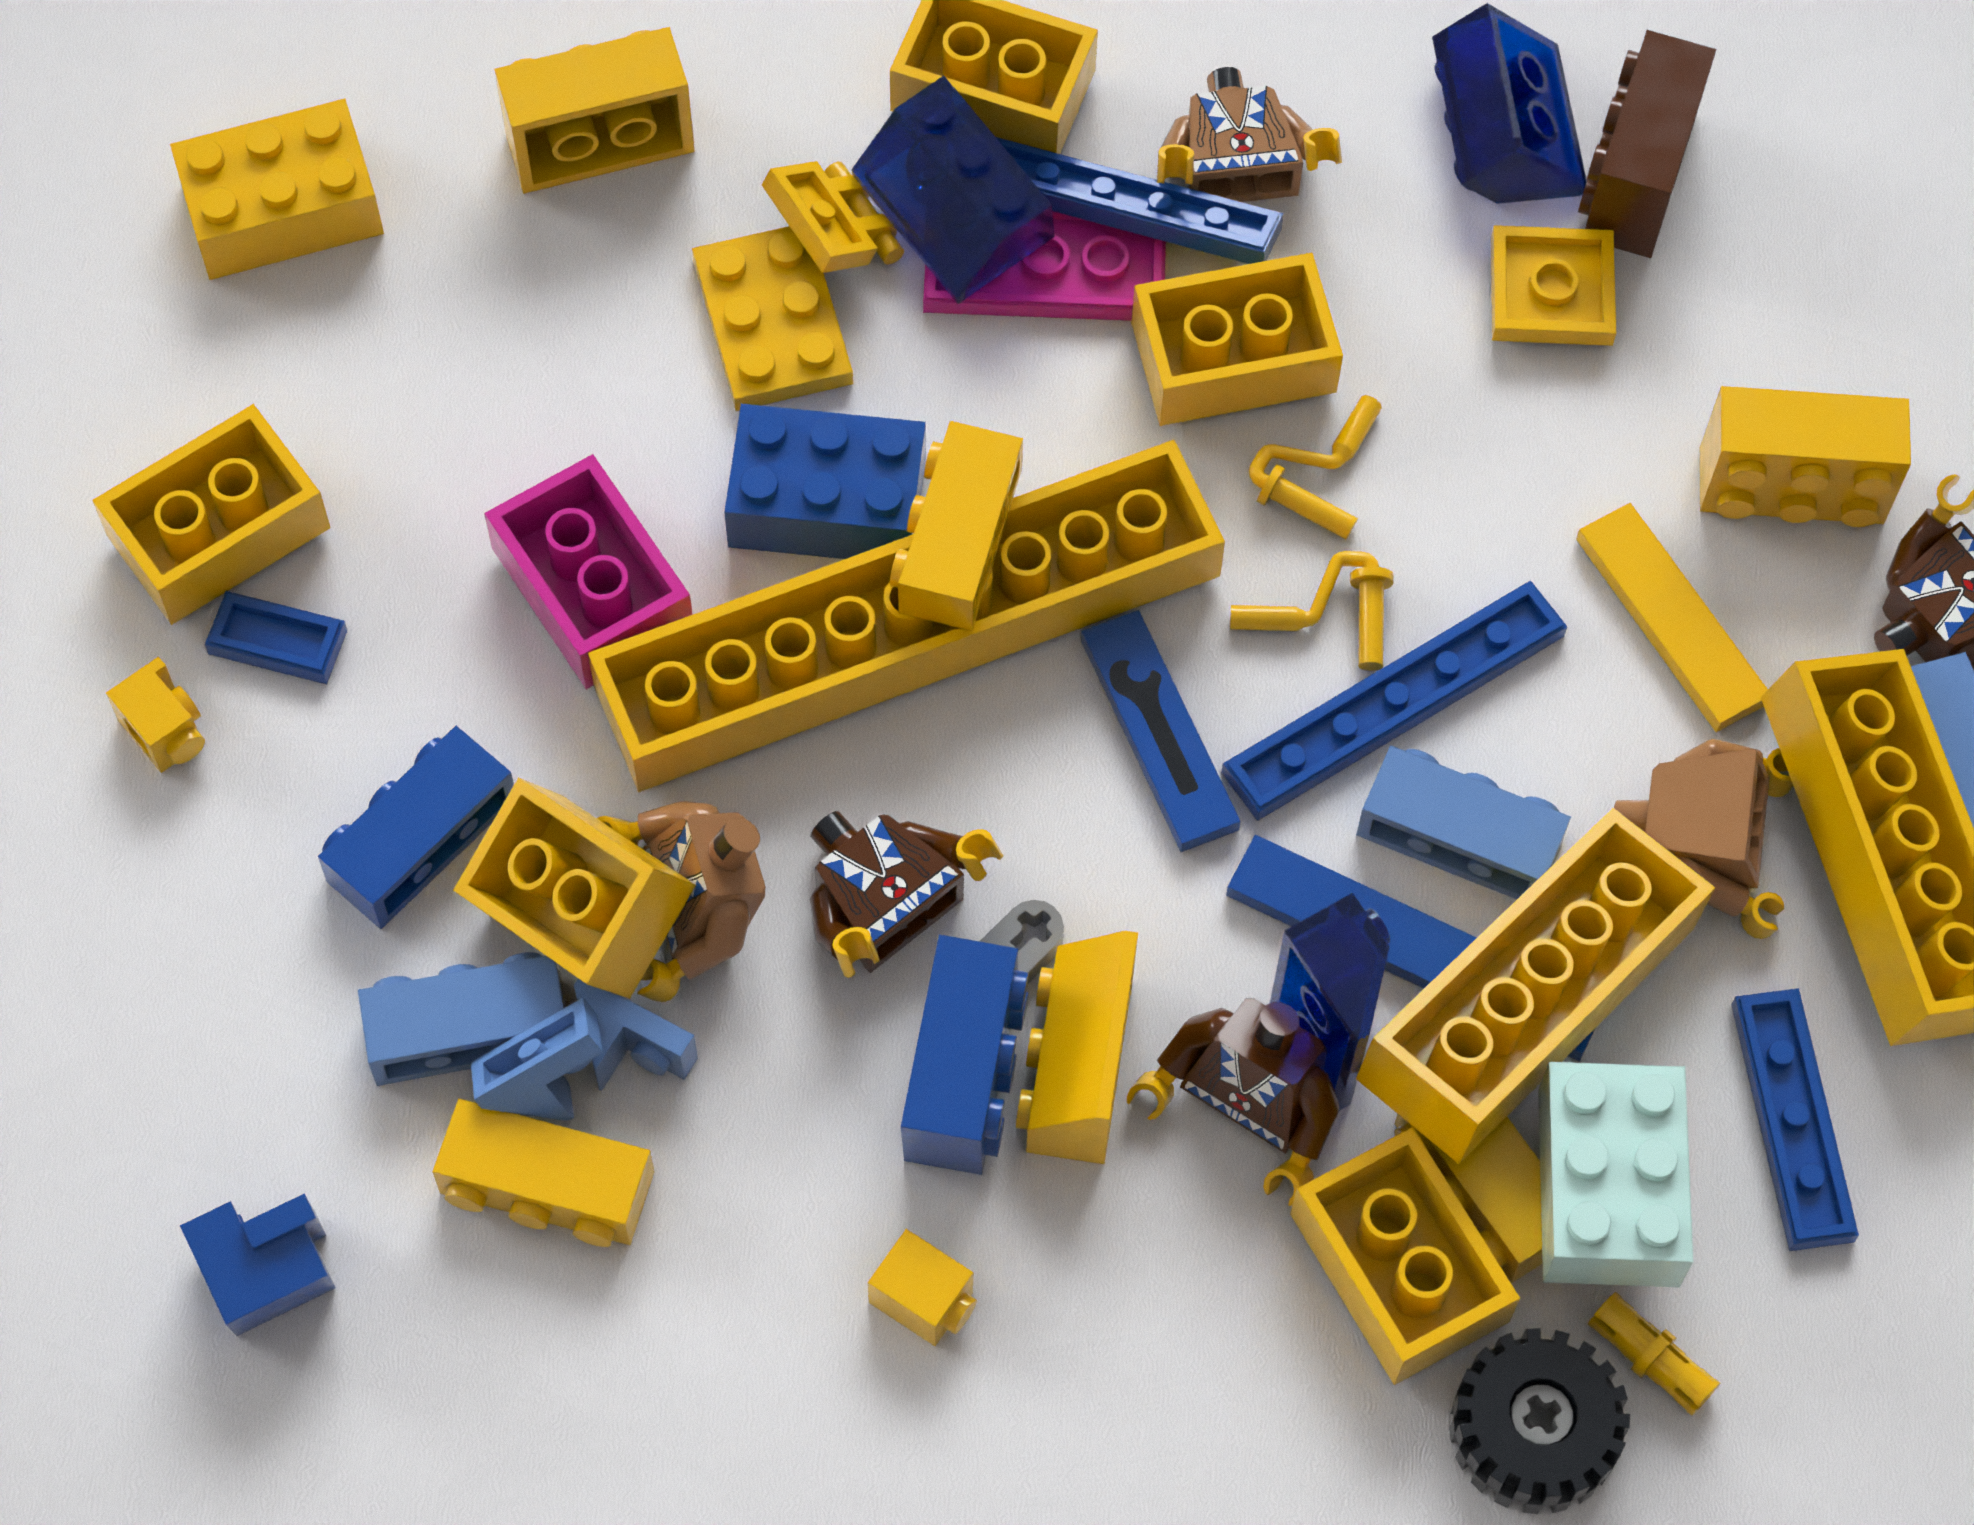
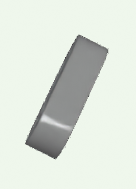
M1039 900L1025 901L1014 907L979 941L1016 948L1023 939L1022 924L1026 922L1032 927L1038 926L1041 922L1047 924V940L1045 942L1034 937L1018 950V971L1029 972L1028 983L1040 973L1041 967H1046L1056 957L1057 946L1063 944L1064 925L1060 913L1054 906Z

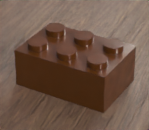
M1647 30L1640 52L1628 50L1619 77L1618 88L1615 97L1611 100L1602 130L1603 134L1599 145L1596 146L1586 179L1587 183L1578 209V213L1588 215L1585 229L1614 230V248L1652 258L1717 49Z

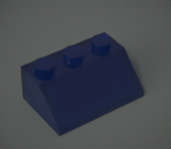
M1488 3L1432 36L1437 60L1434 69L1442 86L1446 106L1444 120L1451 133L1456 157L1454 171L1461 185L1497 204L1581 196L1587 180L1558 44Z
M944 75L894 109L851 169L854 178L957 304L1055 237L1052 204Z
M1353 893L1284 930L1270 1003L1282 1002L1290 1005L1299 1016V1026L1321 1039L1327 1047L1325 1071L1330 1076L1338 1098L1339 1111L1351 1105L1357 1083L1356 1077L1362 1065L1390 948L1388 945L1390 944V935L1381 917L1371 908L1365 911Z

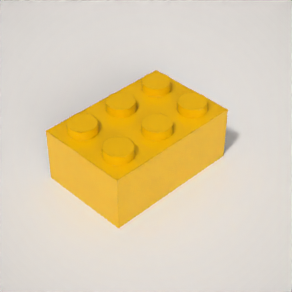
M921 0L890 68V111L943 128L948 124L1060 154L1096 71L1098 29L1004 0Z
M670 27L653 31L641 30L624 38L595 45H578L566 52L537 59L524 58L513 62L511 65L494 69L506 138L523 194L695 152L688 82Z
M345 98L170 144L209 280L384 234L373 186Z
M1312 252L1134 285L1131 324L1159 426L1337 393L1343 353Z
M1721 386L1699 447L1700 512L1719 513L1721 516L1731 519L1745 518L1750 515L1780 517L1782 520L1791 523H1803L1812 519L1842 521L1845 525L1851 527L1884 524L1911 466L1909 399Z
M254 404L92 500L106 536L171 625L331 528L321 492Z
M518 777L453 891L587 985L630 999L696 885L563 795Z
M1413 1127L1296 1189L1290 1215L1394 1385L1511 1321L1520 1300L1519 1295Z

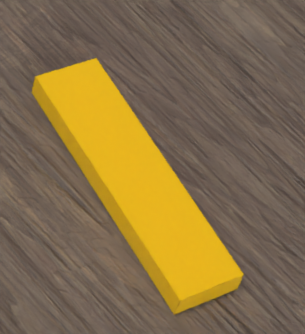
M1631 502L1579 529L1576 538L1577 542L1715 732L1764 707L1761 696L1768 690Z

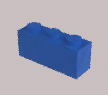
M457 725L442 739L440 737L432 739L420 750L416 756L414 766L397 782L394 780L389 781L375 792L369 802L368 809L351 825L344 824L327 838L323 845L322 853L318 855L326 882L379 929H382L492 824L514 786L511 771Z

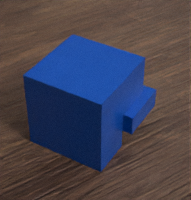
M305 1193L246 1222L243 1221L240 1214L237 1215L230 1201L180 1225L225 1324L236 1336L336 1288L315 1245V1241L327 1235Z

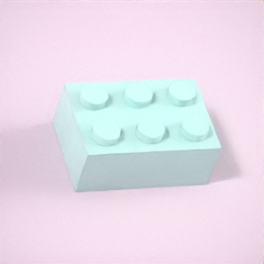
M1549 1062L1538 1090L1543 1283L1680 1287L1693 1264L1685 1066Z

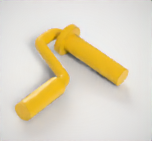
M1368 395L1360 397L1332 444V455L1276 444L1263 446L1257 452L1249 467L1250 479L1256 486L1261 488L1256 502L1265 506L1269 499H1272L1346 540L1358 520L1357 517L1283 478L1284 467L1276 464L1270 475L1264 473V470L1272 458L1325 469L1340 468L1346 461L1354 457L1382 409L1380 402Z
M1362 551L1338 552L1333 555L1328 563L1309 611H1304L1297 606L1231 605L1230 630L1298 631L1304 627L1313 626L1318 623L1323 615L1341 568L1343 566L1361 567L1350 573L1351 586L1359 589L1358 667L1368 671L1380 670L1383 668L1384 590L1392 587L1394 584L1393 572L1379 567L1378 561L1370 553Z

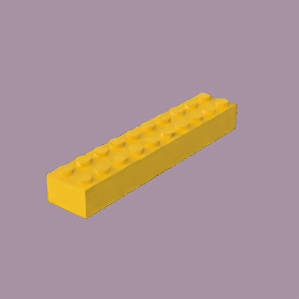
M1173 439L1014 497L973 631L899 613L898 588L890 586V575L897 551L899 549L909 550L913 535L589 652L588 657L595 691L638 793L1220 577L1225 540L1175 440Z

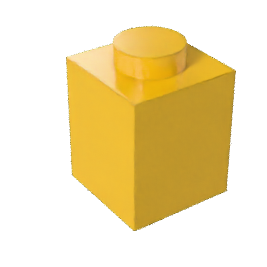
M906 1228L867 1282L868 1301L889 1317L933 1346H936L947 1330L957 1334L972 1314L977 1300L971 1296L973 1294L974 1272Z

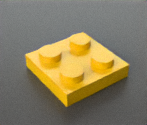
M1494 225L1491 235L1492 341L1613 346L1616 336L1614 230Z

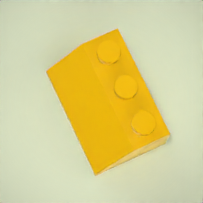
M1121 931L1057 946L1054 969L1041 967L1036 1006L1047 1007L1044 1029L1031 1028L1026 1058V1067L1037 1068L1034 1090L1021 1089L1016 1119V1128L1027 1130L1026 1153L1105 1165L1133 983L1138 932Z

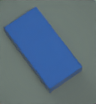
M226 591L204 645L209 655L327 685L348 630L344 620Z

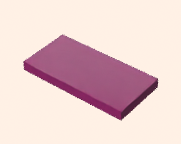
M929 200L923 313L1132 321L1134 285L1165 280L1166 242L1024 203Z

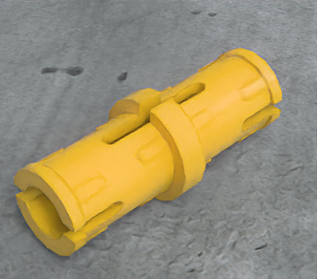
M1614 1292L1595 1312V1316L1588 1322L1592 1329H1595L1602 1337L1611 1342L1633 1363L1631 1370L1640 1378L1647 1375L1670 1394L1691 1416L1702 1407L1721 1384L1674 1344L1677 1338L1667 1329L1660 1332L1654 1325L1637 1313L1617 1292Z

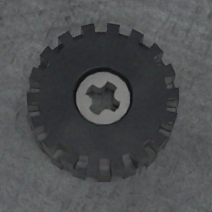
M1541 1328L1526 1329L1519 1340H1514L1512 1332L1499 1337L1492 1350L1485 1347L1476 1355L1471 1368H1467L1453 1400L1450 1414H1453V1420L1449 1428L1451 1443L1458 1442L1459 1449L1455 1457L1461 1470L1470 1466L1475 1473L1471 1483L1481 1493L1487 1486L1498 1492L1494 1502L1506 1508L1509 1507L1512 1500L1524 1503L1522 1513L1538 1514L1543 1505H1551L1552 1513L1567 1510L1571 1501L1575 1499L1582 1503L1592 1496L1599 1484L1603 1485L1621 1456L1626 1444L1623 1440L1630 1428V1414H1623V1407L1628 1397L1624 1385L1615 1388L1612 1383V1379L1617 1371L1608 1359L1600 1366L1592 1360L1596 1348L1586 1341H1583L1579 1350L1567 1345L1569 1333L1555 1330L1551 1340L1541 1339ZM1535 1403L1541 1411L1547 1410L1550 1407L1553 1409L1552 1412L1557 1415L1550 1425L1552 1433L1546 1434L1540 1426L1529 1429L1524 1424L1530 1413L1528 1404L1532 1405Z

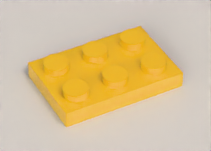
M790 226L692 248L694 266L735 411H740L741 404L766 405L853 384V370L824 273L817 267Z

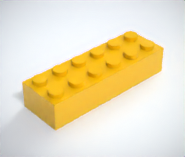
M1898 649L1795 661L1761 696V700L1890 1046L1972 1034L1974 1033V827L1905 650Z
M1612 808L1373 1037L1356 1080L1455 1162L1460 1164L1542 1082L1548 1063L1562 1062L1694 930L1715 887L1621 813Z

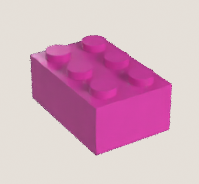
M594 454L484 513L492 550L586 690L594 686L588 657L589 652L693 615L689 592Z

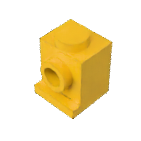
M159 656L106 692L117 720L160 773L174 764L188 762L203 749L205 739L199 733L194 723L195 720L201 717V714L184 689L179 685L176 688L174 687L168 669Z

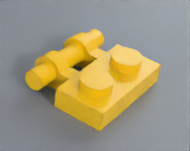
M817 161L770 168L761 186L822 273L869 265L876 252L886 265L895 263L903 256L904 249L895 238L897 234L896 227L886 214H879L868 199L870 194L868 187L860 176L851 175L842 162H834L825 171Z

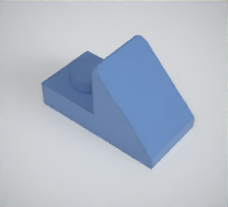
M577 979L574 984L577 1001L584 997L598 1015L603 1053L594 1057L592 1064L600 1091L606 1086L628 1050L631 1051L630 1056L649 1072L662 1076L666 1071H669L685 1080L698 1059L693 1034L620 995L587 985L580 979Z
M584 997L471 1061L474 1100L481 1109L563 1121L574 1118L571 1089L564 1074H573L582 1070L594 1057L603 1053L598 1015Z

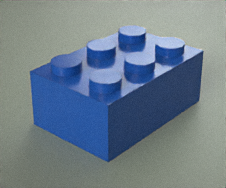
M741 404L724 511L728 548L847 559L913 535L914 533L907 532V523L914 497L916 495L921 496L926 462V422Z
M939 934L901 1122L904 1161L982 1175L986 1155L998 1157L1005 1121L1003 1117L1005 1100L997 1099L998 1092L1010 1094L1017 1058V1054H1015L1017 1036L1010 1035L1009 1032L1010 1029L1022 1031L1029 992H1026L1029 972L1018 971V948Z

